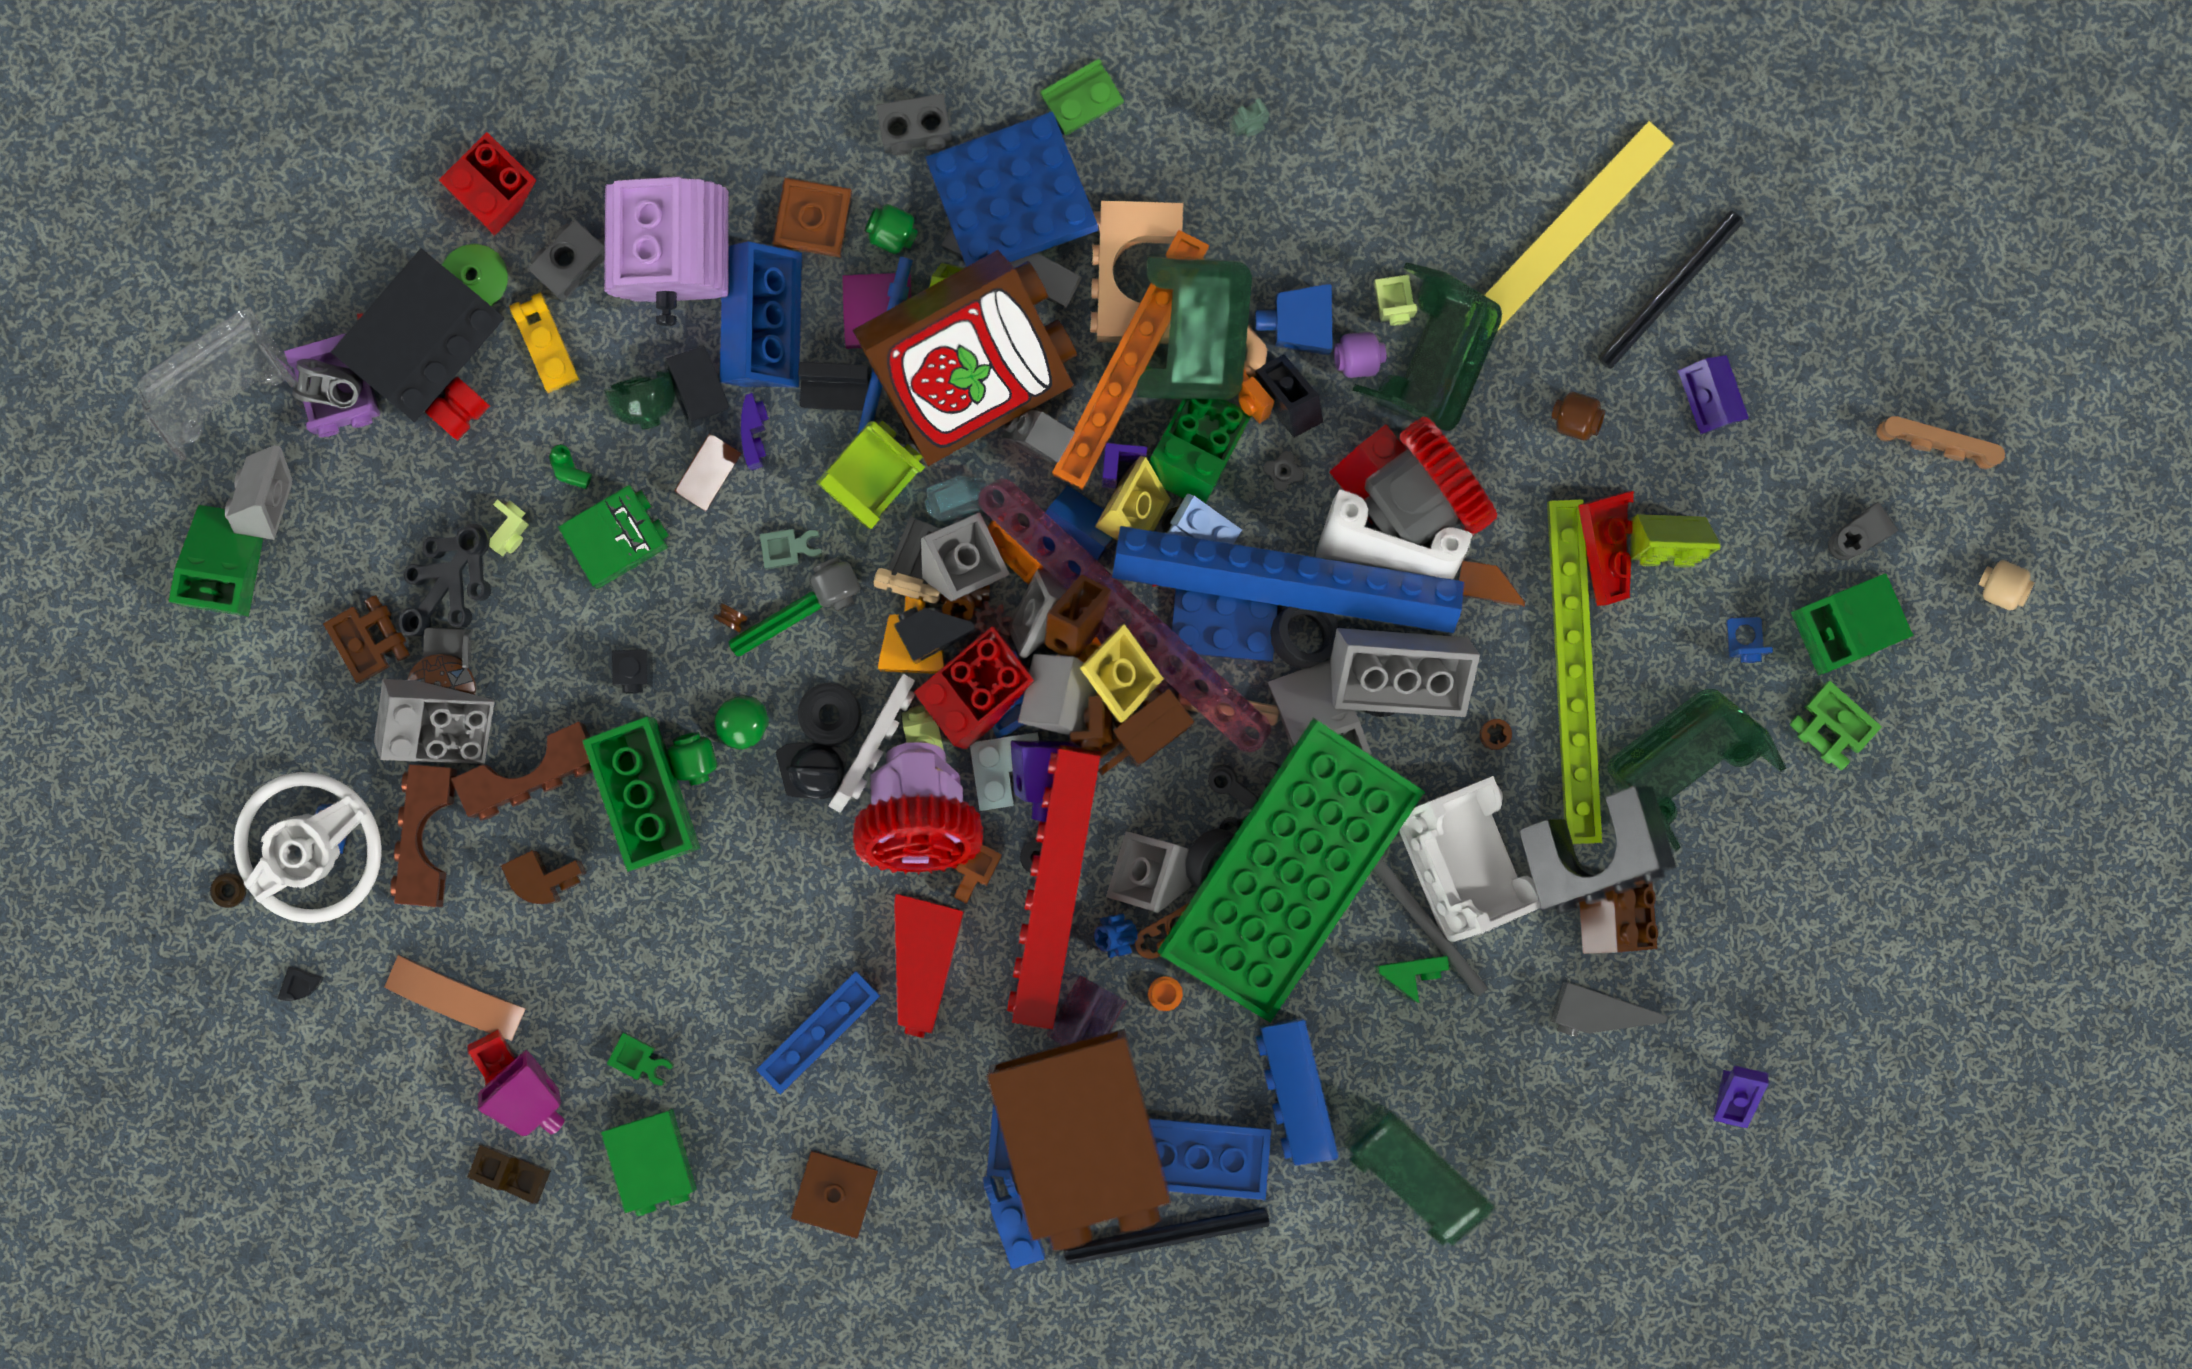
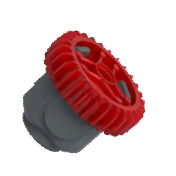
M1422 417L1414 421L1400 433L1399 439L1406 450L1369 476L1365 482L1364 489L1369 497L1364 499L1368 508V516L1379 532L1420 546H1424L1431 540L1433 541L1436 534L1442 529L1454 528L1460 524L1466 532L1475 535L1488 527L1497 518L1498 513L1483 487L1446 436L1442 434L1440 429L1428 417Z

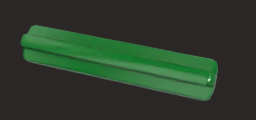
M811 591L730 639L728 644L734 655L740 657L821 609L822 606L819 604L814 591Z

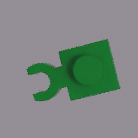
M625 1032L622 1033L607 1062V1065L636 1080H639L642 1073L645 1072L649 1080L659 1086L664 1085L666 1081L657 1076V1067L662 1065L672 1069L674 1066L666 1058L657 1060L652 1058L651 1056L655 1050L653 1046Z

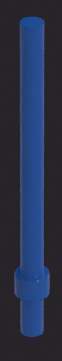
M899 258L894 283L889 284L887 296L890 299L887 311L908 298L910 287H907L913 263L912 259ZM873 369L857 435L869 421H874L883 386Z

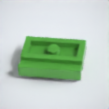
M1100 59L1040 91L1042 98L1049 110L1054 113L1056 121L1065 136L1124 103L1122 96L1102 66Z

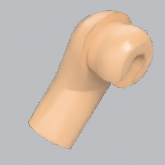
M1247 325L1236 336L1248 350L1247 360L1241 366L1244 367L1247 376L1254 377L1256 376L1255 371L1266 364L1267 347L1252 327Z

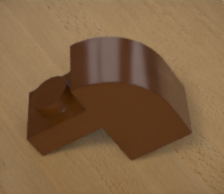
M533 850L501 865L505 877L515 894L533 904H554L560 902L561 899L556 888L560 887L562 891L573 888L581 883L579 877L587 874L582 862L577 860L548 873L539 852Z

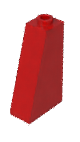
M896 894L894 912L898 1025L905 1027V1034L924 1038L925 1032L931 1034L934 1032L965 911Z

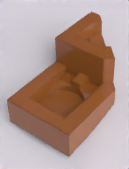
M1462 561L1459 581H1464L1463 597L1525 607L1524 599L1498 566Z

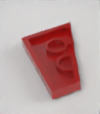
M1634 491L1620 492L1578 505L1597 606L1609 605L1630 598L1631 556L1626 552L1627 534H1632L1633 521L1628 520V503H1633Z

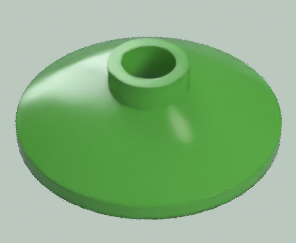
M480 244L461 246L451 252L442 265L490 306L498 302L506 290L508 282L506 265L500 255L487 246ZM476 270L477 277L472 281L467 280V272Z

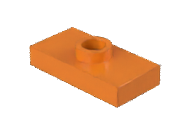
M1002 512L995 516L987 526L1003 561L1027 584H1030L1036 570H1042L1051 560Z

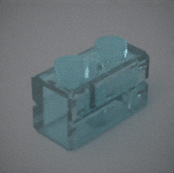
M959 475L946 480L945 483H938L927 488L925 505L929 515L938 521L959 522L979 512L983 515L994 509V503L987 482L983 478Z

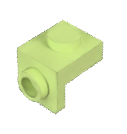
M1409 274L1374 281L1380 322L1389 321L1391 326L1409 323L1410 318L1414 317L1417 313V305L1413 302Z
M497 499L493 505L508 518L490 538L489 547L501 556H504L506 552L511 554L519 547L523 541V537L520 535L529 524L522 519L526 513L509 500L504 505Z
M923 705L912 707L902 713L907 743H930L944 750L939 726Z

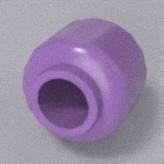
M1372 332L1343 335L1340 342L1334 346L1336 369L1342 371L1348 378L1376 375L1381 363L1386 362L1385 344L1383 342L1379 343L1377 337Z

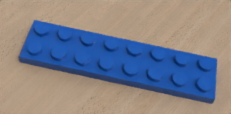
M993 1104L987 1176L1004 1177V1171L1011 1169L1012 1166L996 1107ZM1150 1118L1169 1192L1266 1200L1271 1129Z

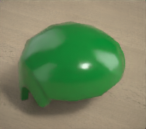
M739 695L725 701L718 709L714 719L717 737L727 747L738 750L756 745L769 725L765 706L755 697Z

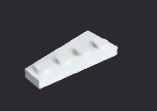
M903 674L897 682L874 727L860 748L858 756L846 773L841 787L829 804L830 808L841 813L851 797L859 798L867 783L866 780L862 779V776L867 767L874 770L883 754V751L878 749L883 738L890 741L899 725V722L894 720L899 709L906 711L915 696L910 691L915 682L914 679Z

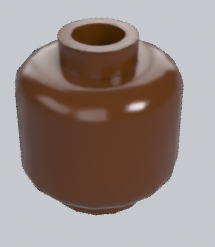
M1569 392L1564 400L1557 399L1551 418L1557 420L1556 429L1560 434L1586 441L1592 435L1597 436L1604 421L1605 410L1601 409V403L1598 399L1577 392Z

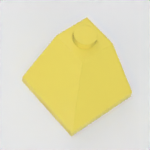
M1125 624L1120 625L1080 667L1119 722H1124L1164 679Z

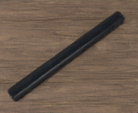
M1729 211L1602 351L1598 359L1605 367L1611 369L1730 239L1744 222L1741 216L1734 211Z
M1258 1208L1090 1240L1082 1245L1064 1249L1066 1263L1071 1265L1265 1228L1269 1226L1270 1220L1267 1209Z

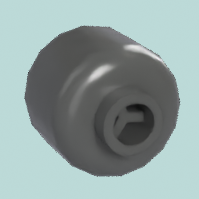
M837 557L813 568L815 573L810 577V584L821 606H834L835 610L839 611L855 603L853 596L859 593L861 587L850 563L846 561L840 562Z

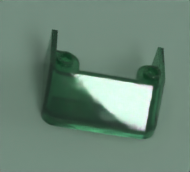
M1406 262L1403 269L1424 281L1418 294V304L1420 309L1430 316L1404 378L1398 375H1389L1382 381L1379 390L1355 384L1353 391L1385 408L1412 419L1419 420L1422 417H1428L1435 423L1437 428L1450 431L1458 425L1500 326L1502 310L1498 303L1448 273Z
M1705 689L1695 694L1614 755L1608 762L1607 770L1620 791L1634 786H1653L1670 846L1674 851H1677L1681 846L1670 827V824L1673 823L1678 814L1677 807L1671 800L1674 796L1723 759L1734 767H1743L1762 756L1780 772L1785 770L1786 766L1769 731L1718 690Z
M1380 1105L1344 1144L1353 1153L1349 1160L1364 1174L1370 1169L1431 1226L1427 1233L1442 1247L1447 1242L1454 1246L1483 1222L1496 1208L1397 1115L1383 1105Z

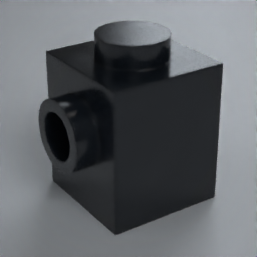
M612 650V685L622 688V693L625 694L643 693V687H653V653L648 650Z

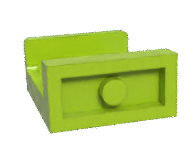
M869 421L816 481L823 490L868 529H872L880 520L878 517L912 478L918 472L921 473L925 468L919 462L922 459L920 453L909 444L902 447L894 439L897 433L884 421H881L879 424L875 421Z

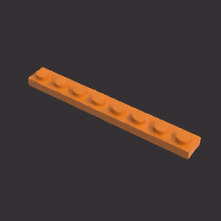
M1178 230L1076 425L1075 433L1061 459L1057 462L1052 475L1084 490L1106 447V443L1111 438L1209 249L1208 244Z

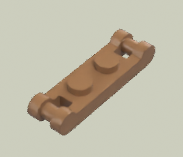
M1893 416L1883 421L1876 430L1877 436L1882 441L1888 442L1894 438H1899L1911 442V447L1917 450L1931 451L1932 448L1945 451L1944 456L1952 460L1963 461L1965 457L1974 459L1978 467L1982 469L1992 468L2000 464L2005 458V451L1998 444L1898 416Z

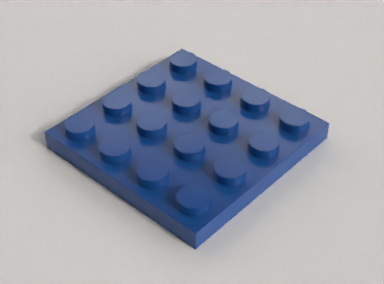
M1053 112L925 157L966 267L996 250H999L1009 262L1099 231L1097 221Z

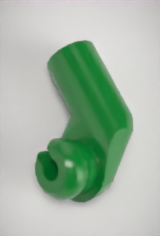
M562 444L554 446L549 455V461L555 477L559 481L587 490L592 474L575 468L567 446Z

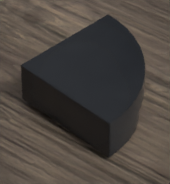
M289 966L277 999L282 1001L303 999L320 986L324 977Z

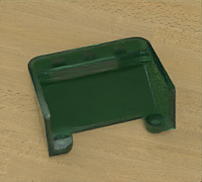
M1149 254L1147 259V276L1150 282L1159 288L1173 289L1167 368H1151L1143 372L1137 382L1136 397L1157 399H1231L1240 392L1243 383L1252 285L1250 269L1240 261Z

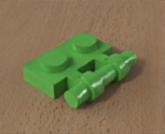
M1827 681L1804 707L1814 716L1812 720L1807 723L1797 715L1789 723L1798 732L1797 737L1804 743L1809 742L1821 753L1820 757L1826 763L1830 764L1832 762L1841 771L1850 763V760L1841 753L1843 749L1848 746L1855 753H1859L1882 727L1831 681ZM1823 725L1837 736L1832 744L1818 733V730Z

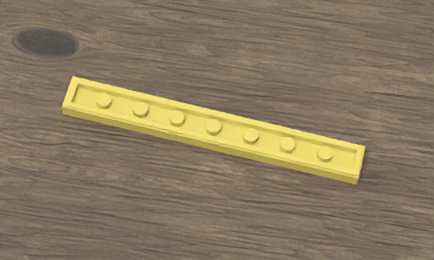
M1649 121L1464 318L1484 337L1490 340L1665 155L1674 143Z

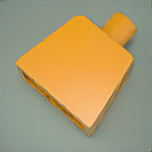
M905 596L904 612L913 607H916L918 611L924 609L926 604L923 601L924 598L919 597L917 600ZM889 614L878 662V670L880 672L936 674L945 666L943 650L915 664L894 624L900 621L899 615Z

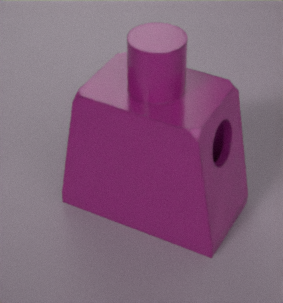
M527 1050L520 1054L478 1092V1110L521 1136H528L539 1125L550 1135H553L565 1122V1119L555 1111L561 1104L558 1087Z

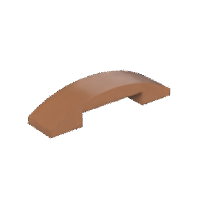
M398 955L384 986L388 990L415 1003L485 1032L492 1033L499 1029L502 1036L510 1041L513 1040L526 1010L524 1007L480 991Z

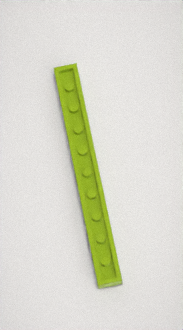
M1558 500L1547 502L1564 819H1566L1573 844L1602 843L1587 555L1578 507L1584 501Z

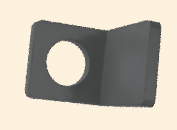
M428 627L424 630L423 659L431 655L445 654L462 659V668L470 666L472 629Z

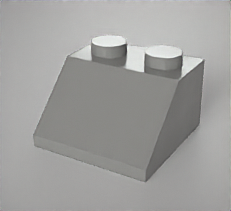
M273 445L247 456L243 468L238 469L235 476L234 484L236 490L233 499H228L225 506V518L228 519L233 533L275 540L293 481L281 446Z

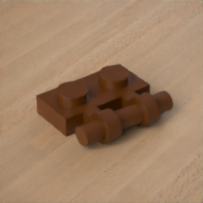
M377 595L364 601L370 613L361 617L356 607H351L323 623L355 682L358 684L390 667L383 656L389 651L393 652L397 661H402L410 656L404 645L406 640L402 632L396 631L389 618L391 616L390 611L386 605L382 606ZM375 624L378 625L385 638L379 643L375 642L368 629Z

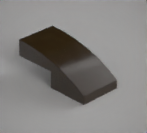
M480 1145L467 1178L494 1190H503L530 1203H538L551 1170L489 1146Z

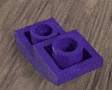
M752 393L745 395L741 414V441L746 464L750 471L764 467L761 458L767 456L761 437L754 438L753 434L765 431L763 421L769 420L763 400L757 402Z

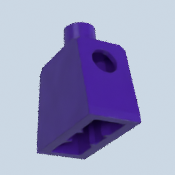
M1011 740L1014 792L1023 801L1032 802L1031 819L1037 821L1047 820L1048 808H1043L1042 802L1045 787L1052 788L1054 774L1048 773L1051 752L1058 753L1060 745L1081 748V746L1072 741Z

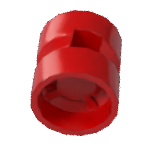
M456 376L444 389L446 396L444 398L436 397L424 412L455 440L459 441L471 428L469 421L471 419L478 420L490 405Z

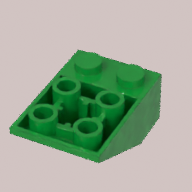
M1192 383L1149 461L1164 489L1183 499L1187 494L1194 495L1206 504L1251 416H1248L1242 408Z
M198 505L174 569L168 602L183 607L249 617L263 538L233 533L228 519L225 518V509Z
M1886 573L1791 612L1818 675L1835 670L1913 636Z

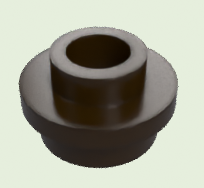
M225 873L214 879L210 888V894L217 905L224 908H232L238 906L244 900L246 887L240 876L233 873ZM227 884L233 885L235 889L231 897L225 896L223 892Z

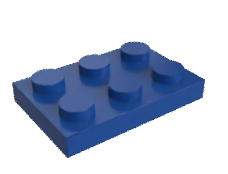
M1175 588L1170 653L1272 662L1274 648L1271 643L1270 631L1273 620L1277 616L1278 605Z

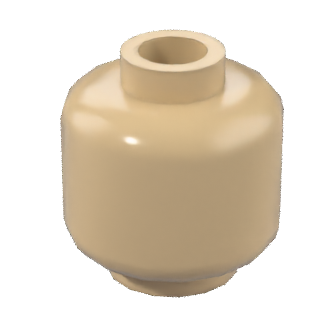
M2002 560L1995 565L1994 569L1989 566L1986 567L1979 585L1985 587L1983 598L1986 601L2011 611L2016 609L2018 605L2024 607L2035 582L2030 581L2031 574L2028 570Z

